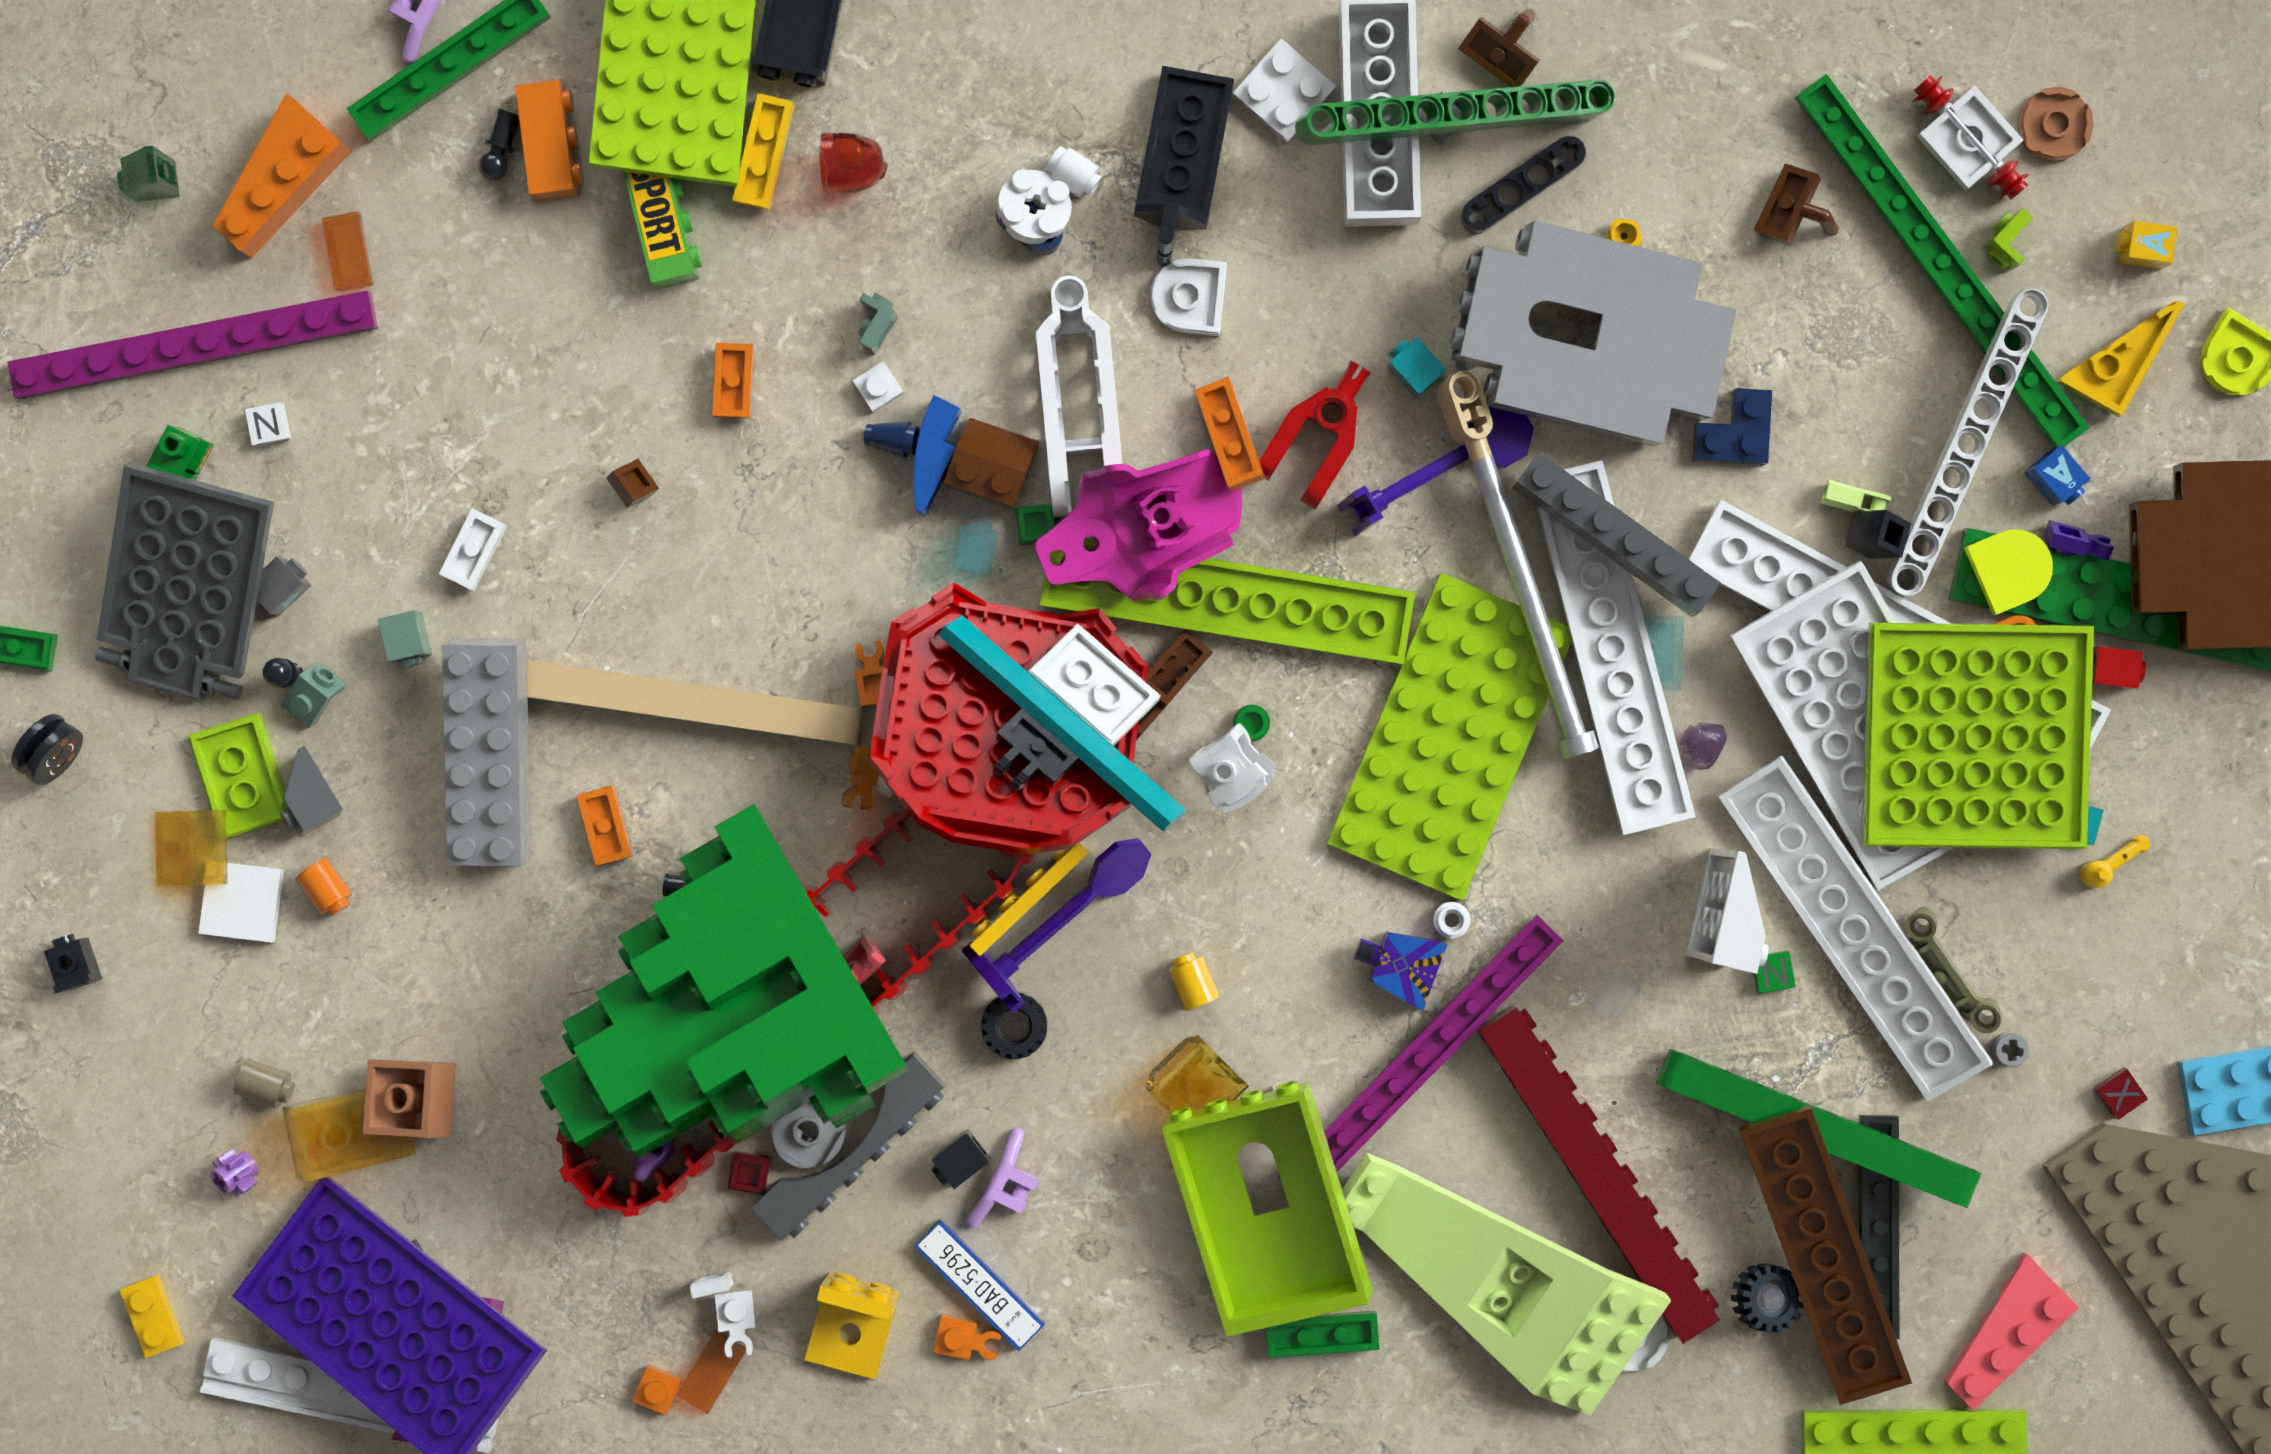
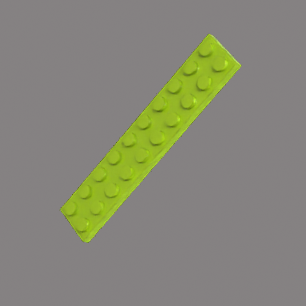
M1085 538L1083 546L1087 551L1092 550L1096 544L1094 539ZM1055 550L1051 552L1049 560L1053 565L1060 563L1064 554ZM1208 558L1179 573L1176 588L1161 600L1146 599L1134 602L1108 581H1079L1052 584L1044 576L1040 606L1073 612L1100 608L1110 618L1404 665L1415 592Z

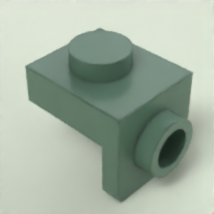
M317 662L298 675L281 706L310 728L318 722L331 699L344 689L346 683L337 677L331 669Z

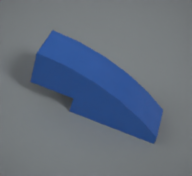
M935 395L932 397L922 422L914 461L915 504L917 512L923 516H926L947 475L956 447L948 444L947 441L962 414L959 407Z

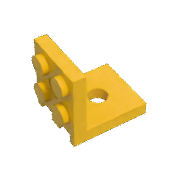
M829 1272L819 1289L816 1301H820L804 1360L876 1380L900 1291H892V1286L881 1282L871 1281V1283L860 1280L856 1282L857 1277L848 1273L835 1272L834 1274ZM847 1323L857 1325L861 1332L860 1339L853 1343L844 1341L840 1335L841 1327Z

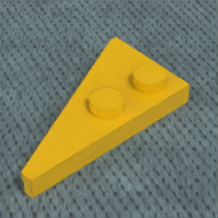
M2179 300L2171 302L2059 377L2056 383L2114 416H2122L2185 303Z

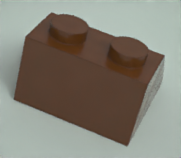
M969 418L954 451L944 484L947 488L1016 511L1039 441Z

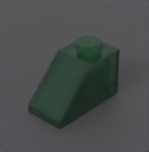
M153 145L145 146L120 159L121 170L117 172L118 185L121 192L135 202L180 197L175 160Z

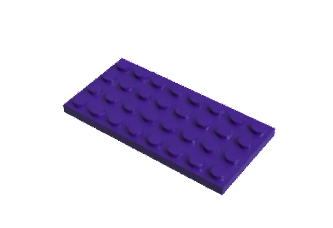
M324 1174L232 1295L233 1298L423 1454H472L547 1352L546 1348L330 1176Z

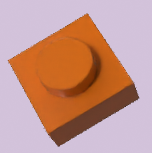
M648 1365L632 1402L667 1415L682 1378Z

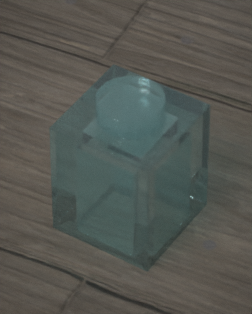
M971 519L970 525H961L953 565L955 570L991 577L1000 534L997 530H992L993 523Z

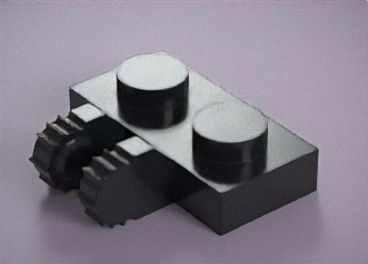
M1022 708L997 732L995 739L1009 751L1000 759L992 771L1000 777L1007 773L1015 761L1019 759L1026 767L1012 780L1010 787L1014 791H1020L1030 782L1035 774L1050 787H1053L1077 763L1079 757Z

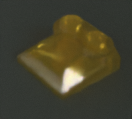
M1197 1035L1188 1037L1180 1042L1151 1071L1145 1087L1171 1113L1185 1107H1190L1192 1111L1203 1109L1206 1103L1225 1098L1227 1102L1235 1101L1249 1085L1203 1038Z

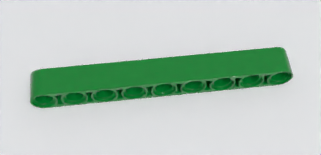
M1587 80L1322 103L1313 106L1298 117L1295 123V131L1297 137L1307 145H1321L1587 121L1609 111L1615 103L1616 94L1611 84L1605 80ZM1589 93L1596 98L1597 107L1591 104ZM1555 96L1562 100L1563 110L1557 107ZM1521 99L1529 104L1530 113L1523 110ZM1487 102L1495 107V117L1488 112ZM1452 105L1460 109L1462 114L1461 120L1453 115ZM1417 108L1424 110L1427 115V123L1419 119ZM1382 111L1390 114L1393 120L1392 126L1387 125L1383 121ZM1347 114H1351L1356 118L1358 123L1357 129L1350 127L1347 122ZM1311 117H1316L1320 120L1323 126L1322 132H1318L1312 127Z
M1670 1048L1656 1081L1657 1084L1752 1123L1811 1105L1829 1154L1965 1208H1968L1982 1174L1972 1168L1897 1138L1893 1139L1891 1138L1892 1136Z

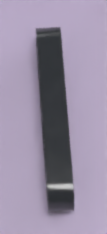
M1574 136L1562 137L1478 194L1462 210L1461 222L1463 227L1471 233L1481 234L1572 173L1584 161L1586 156L1584 143ZM1561 146H1565L1567 149L1574 147L1577 151L1574 155L1575 162H1572L1569 158L1565 159L1556 167L1561 171L1557 174L1553 163L1545 156L1550 155L1551 160L1554 161L1563 152ZM1531 166H1544L1548 172V180L1543 184L1533 183L1528 177V170ZM1508 185L1514 187L1518 192L1517 202L1512 205L1503 204L1498 198V191L1501 187ZM1490 196L1493 206L1501 214L1496 215L1495 209H1492L1483 218L1485 224H1481L1479 221L1472 223L1469 220L1472 215L1471 208L1474 207L1477 211H1481L1489 205L1490 202L1485 198Z

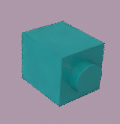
M1418 337L1410 344L1404 339L1389 353L1393 359L1387 365L1388 369L1416 399L1447 370Z

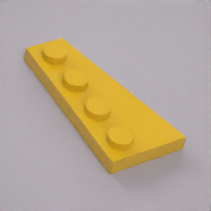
M1077 843L1068 850H1060L1054 854L1052 858L1057 863L1051 869L1045 872L1040 868L1025 882L1029 889L1020 898L1013 893L998 908L1002 915L993 924L986 919L970 934L975 939L970 944V947L981 956L1089 852L1080 843Z

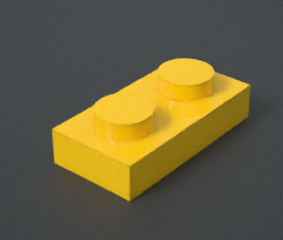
M159 1274L119 1289L145 1359L184 1343Z

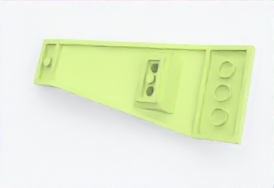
M1369 1153L1365 1154L1342 1189L1353 1227L1363 1231L1522 1385L1536 1396L1591 1416L1671 1302L1667 1294L1661 1290L1608 1270L1396 1164Z

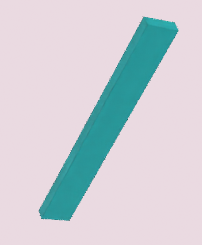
M964 616L955 619L943 627L939 633L941 639L1073 751L1082 762L1160 830L1165 831L1182 817L1186 811L1184 807Z

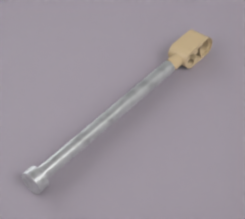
M1459 371L1439 384L1437 398L1451 438L1456 443L1465 445L1565 738L1558 741L1563 759L1575 757L1599 748L1594 731L1586 732L1486 438L1492 429L1493 420L1480 381L1470 371ZM1454 382L1463 388V399L1455 394L1453 390ZM1468 405V409L1461 411L1462 407ZM1467 423H1473L1474 428L1469 429Z

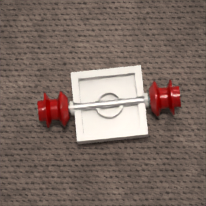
M1930 75L1914 89L1918 96L1913 102L1924 101L1927 105L1924 114H1934L1941 109L1938 112L1940 116L1916 137L1964 191L1969 189L1988 171L1990 173L1996 171L1990 176L1988 186L1998 185L2002 190L1999 199L2007 195L2012 200L2028 186L2024 179L2029 174L2019 175L2015 169L2018 161H2009L2001 166L2003 164L2002 159L2017 147L2023 139L1976 86H1973L1953 105L1951 103L1946 104L1952 98L1954 89L1944 90L1939 85L1943 77L1942 75L1937 80Z

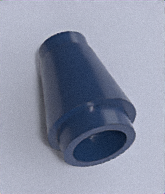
M910 421L867 424L864 431V445L907 458L908 455L916 454L920 428L919 426L912 425Z

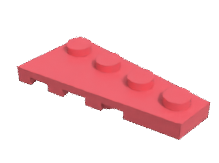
M2024 1252L2018 1260V1266L2011 1278L2007 1279L1999 1292L2001 1294L1990 1312L1987 1311L1981 1320V1326L1972 1341H1968L1944 1380L1973 1411L2079 1308L2038 1264Z

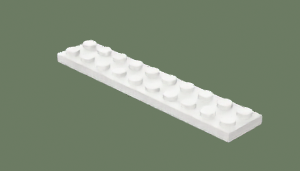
M1603 460L1564 469L1614 505ZM1536 505L1621 835L1695 818L1633 575Z
M1782 755L1722 792L1718 796L1927 1102L1992 1066V1060L1784 757Z

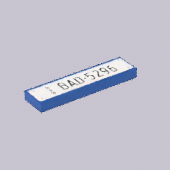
M942 1219L915 1244L914 1247L1018 1351L1045 1325V1322Z

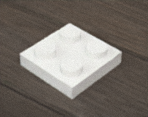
M1281 38L1233 92V97L1288 144L1296 135L1295 123L1298 117L1313 106L1324 103L1334 92L1336 85Z

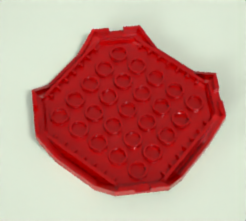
M953 582L934 594L926 604L916 610L912 608L891 621L878 692L869 764L918 825L950 842L1025 855L1068 850L1129 809L1132 804L1079 758L1077 763L1053 787H1050L1035 774L1030 782L1020 791H1014L1010 787L1012 780L1026 767L1019 759L1015 761L1007 773L998 777L992 770L1009 750L995 739L997 732L1022 708L941 639L939 633L946 624L964 616L1028 672L1071 629L1079 624L1144 682H1146L1149 666L1132 646L1128 648L1115 633L1117 630L1115 625L1100 608L1057 615L985 602ZM1138 722L1113 746L1133 764Z

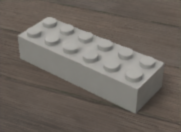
M451 638L442 644L447 865L521 867L531 857L526 639Z

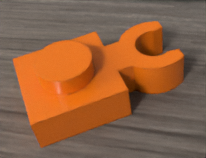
M880 640L875 641L877 651L871 657L863 654L861 644H856L855 652L857 658L865 667V669L854 671L861 708L877 705L883 668L880 665V661L884 657V647Z
M942 1314L934 1353L970 1360L972 1350H977L986 1359H997L998 1352L987 1349L985 1341L990 1338L1000 1340L1002 1334L996 1329H988L983 1333L976 1332L978 1321Z

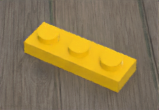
M757 94L739 169L738 185L735 187L732 199L734 203L770 211L795 107L793 101Z

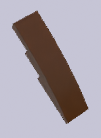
M1187 629L1183 630L1147 672L1146 683L1161 697L1139 720L1137 740L1213 653Z

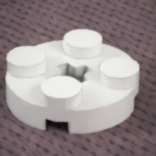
M1025 169L1016 171L1003 185L997 200V214L999 220L1001 217L1002 222L1006 225V231L1013 238L1028 244L1045 243L1047 239L1060 235L1064 231L1071 215L1072 205L1068 186L1065 182L1054 180L1050 174L1042 171H1028ZM1032 200L1038 201L1044 210H1038L1036 214H1032L1029 212L1030 207L1024 203L1031 202Z

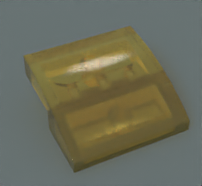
M226 810L155 812L157 886L228 884Z

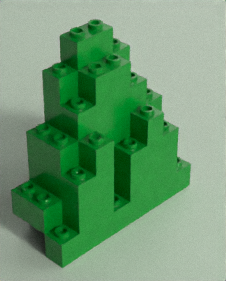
M755 804L714 826L719 836L680 858L685 869L679 873L686 886L652 905L656 912L654 916L618 936L623 947L617 951L628 970L630 969L631 971L597 990L595 993L599 1001L562 1022L567 1033L562 1035V1038L570 1052L577 1056L540 1077L545 1087L540 1090V1094L550 1110L556 1108L560 1114L562 1121L557 1124L568 1143L574 1141L578 1146L584 1148L620 1127L621 1130L616 1132V1135L625 1151L633 1150L635 1154L642 1157L711 1117L720 1133L722 1132L725 1138L731 1135L740 1143L808 1102L812 1104L824 1124L831 1121L837 1129L876 1106L869 1095L870 1093L909 1071Z

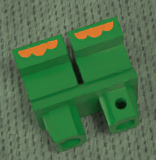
M167 424L146 467L196 480L197 476L187 472L186 469L188 468L196 473H200L214 444L183 428Z

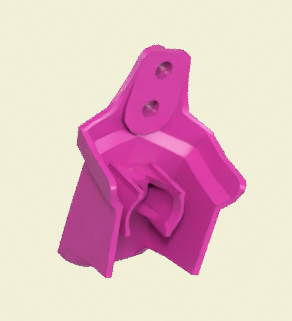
M1208 449L1141 470H1136L1126 463L1103 466L1082 473L1077 505L1055 527L1038 538L1034 548L1046 579L1052 584L1079 581H1108L1134 602L1146 599L1161 600L1176 588L1179 573L1234 545L1230 534L1238 530L1242 511L1241 488L1232 492L1229 490L1217 455ZM1091 536L1096 544L1092 550L1087 551L1083 546V542L1086 537ZM1055 550L1063 552L1064 557H1062L1060 563L1053 565L1049 560L1051 552Z

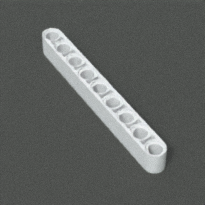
M2026 289L2013 296L2001 318L1910 521L1911 526L1902 558L1893 559L1887 573V587L1899 596H1912L1919 593L1927 581L2048 311V299L2038 289ZM2023 297L2032 299L2036 304V312L2032 317L2024 315L2020 310L2019 305ZM2009 331L2015 332L2020 337L2021 345L2017 351H2012L2005 345L2004 338ZM1994 365L2001 367L2005 372V381L2000 386L1995 385L1989 379V370ZM1979 399L1986 401L1990 406V415L1985 420L1979 419L1974 414L1973 407ZM1964 433L1972 436L1975 441L1974 450L1970 454L1962 452L1958 446V440ZM1949 467L1957 470L1960 476L1959 483L1954 488L1946 486L1943 482V473ZM1934 501L1942 504L1945 511L1944 517L1939 522L1932 521L1927 513L1928 506ZM1919 535L1924 536L1929 541V550L1923 556H1918L1912 549L1913 540ZM1903 569L1911 571L1914 575V584L1908 590H1903L1897 584V576Z

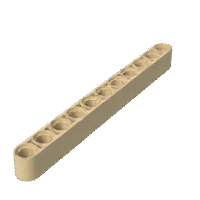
M527 660V697L858 745L863 709Z

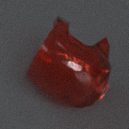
M854 132L821 133L819 164L822 188L825 193H859L873 187L879 180L885 177L888 163L885 161L882 148L877 141Z

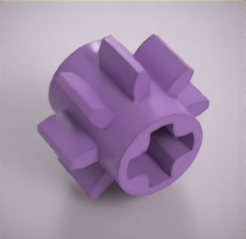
M230 1149L212 1163L216 1167L210 1174L212 1182L224 1195L233 1191L234 1195L239 1197L257 1184L253 1177L258 1175V1166L247 1152L243 1151L236 1155L235 1151Z

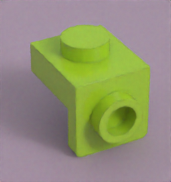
M2024 208L2018 210L2013 215L2007 211L1993 225L1992 228L1996 233L1983 246L1989 251L1988 256L1991 261L2000 268L2013 270L2024 261V258L2009 245L2034 218Z

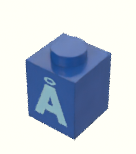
M2063 445L2049 450L2024 472L2052 506L2063 502L2069 505L2085 492L2082 486L2091 479Z

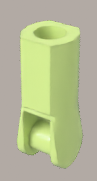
M1827 480L1820 502L1824 505L1854 513V511L1885 510L1886 503L1891 502L1892 497ZM1864 497L1872 499L1870 510L1861 508Z

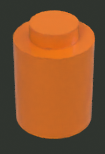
M327 858L312 864L295 878L320 915L329 913L333 917L350 905L347 899L352 893Z

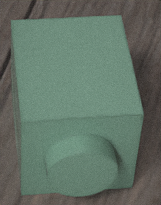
M413 610L378 619L388 662L400 663L401 668H408L423 664L422 657L432 655L422 612Z

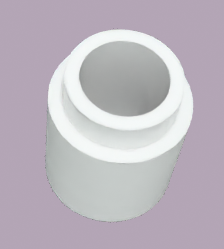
M1061 146L1052 155L1045 168V171L1051 175V178L1065 182L1069 191L1079 198L1085 193L1091 196L1102 179L1097 174L1100 169L1098 165L1073 149L1069 148L1066 150Z

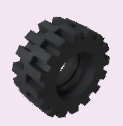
M1020 992L1018 993L1025 1004L1018 1011L1023 1012L1030 1022L1029 1033L1024 1039L1010 1041L1001 1035L999 1020L1004 1013L1011 1009L999 996L987 1006L981 1021L982 1037L989 1049L1000 1057L1011 1060L1030 1056L1042 1045L1047 1034V1017L1043 1007L1033 997Z

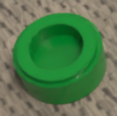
M1246 705L1240 708L1233 719V727L1240 723L1249 734L1251 742L1262 739L1270 728L1268 713L1258 705Z

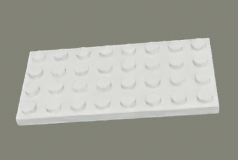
M1858 561L1729 636L1875 889L1879 891L1955 847L1862 845L1869 622H1897L1862 561Z

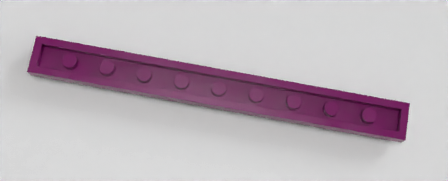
M367 290L7 361L14 398L23 399L378 329L372 294Z
M1535 914L1326 1127L1324 1133L1336 1172L1348 1162L1564 941L1538 915Z

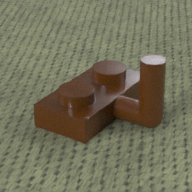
M1532 9L1523 10L1515 18L1505 34L1483 17H1480L1458 50L1507 86H1522L1540 61V59L1517 43L1526 28L1535 20V12Z
M1785 163L1755 225L1754 231L1756 234L1791 245L1802 219L1806 218L1818 222L1826 235L1835 236L1839 232V226L1831 212L1810 204L1821 181L1820 176L1817 173Z

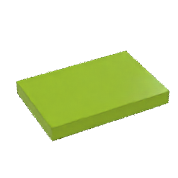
M255 713L188 735L220 840H226L283 821L280 812L283 811L281 804L285 794V786L262 713Z

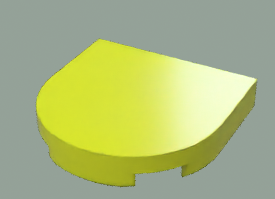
M2230 308L2225 309L2201 349L2200 365L2207 382L2217 391L2229 396H2245L2266 386L2271 380V333Z
M2007 530L1964 547L1992 615L2000 614L2038 597L2051 580L2053 561L2050 551L2039 537L2028 531Z

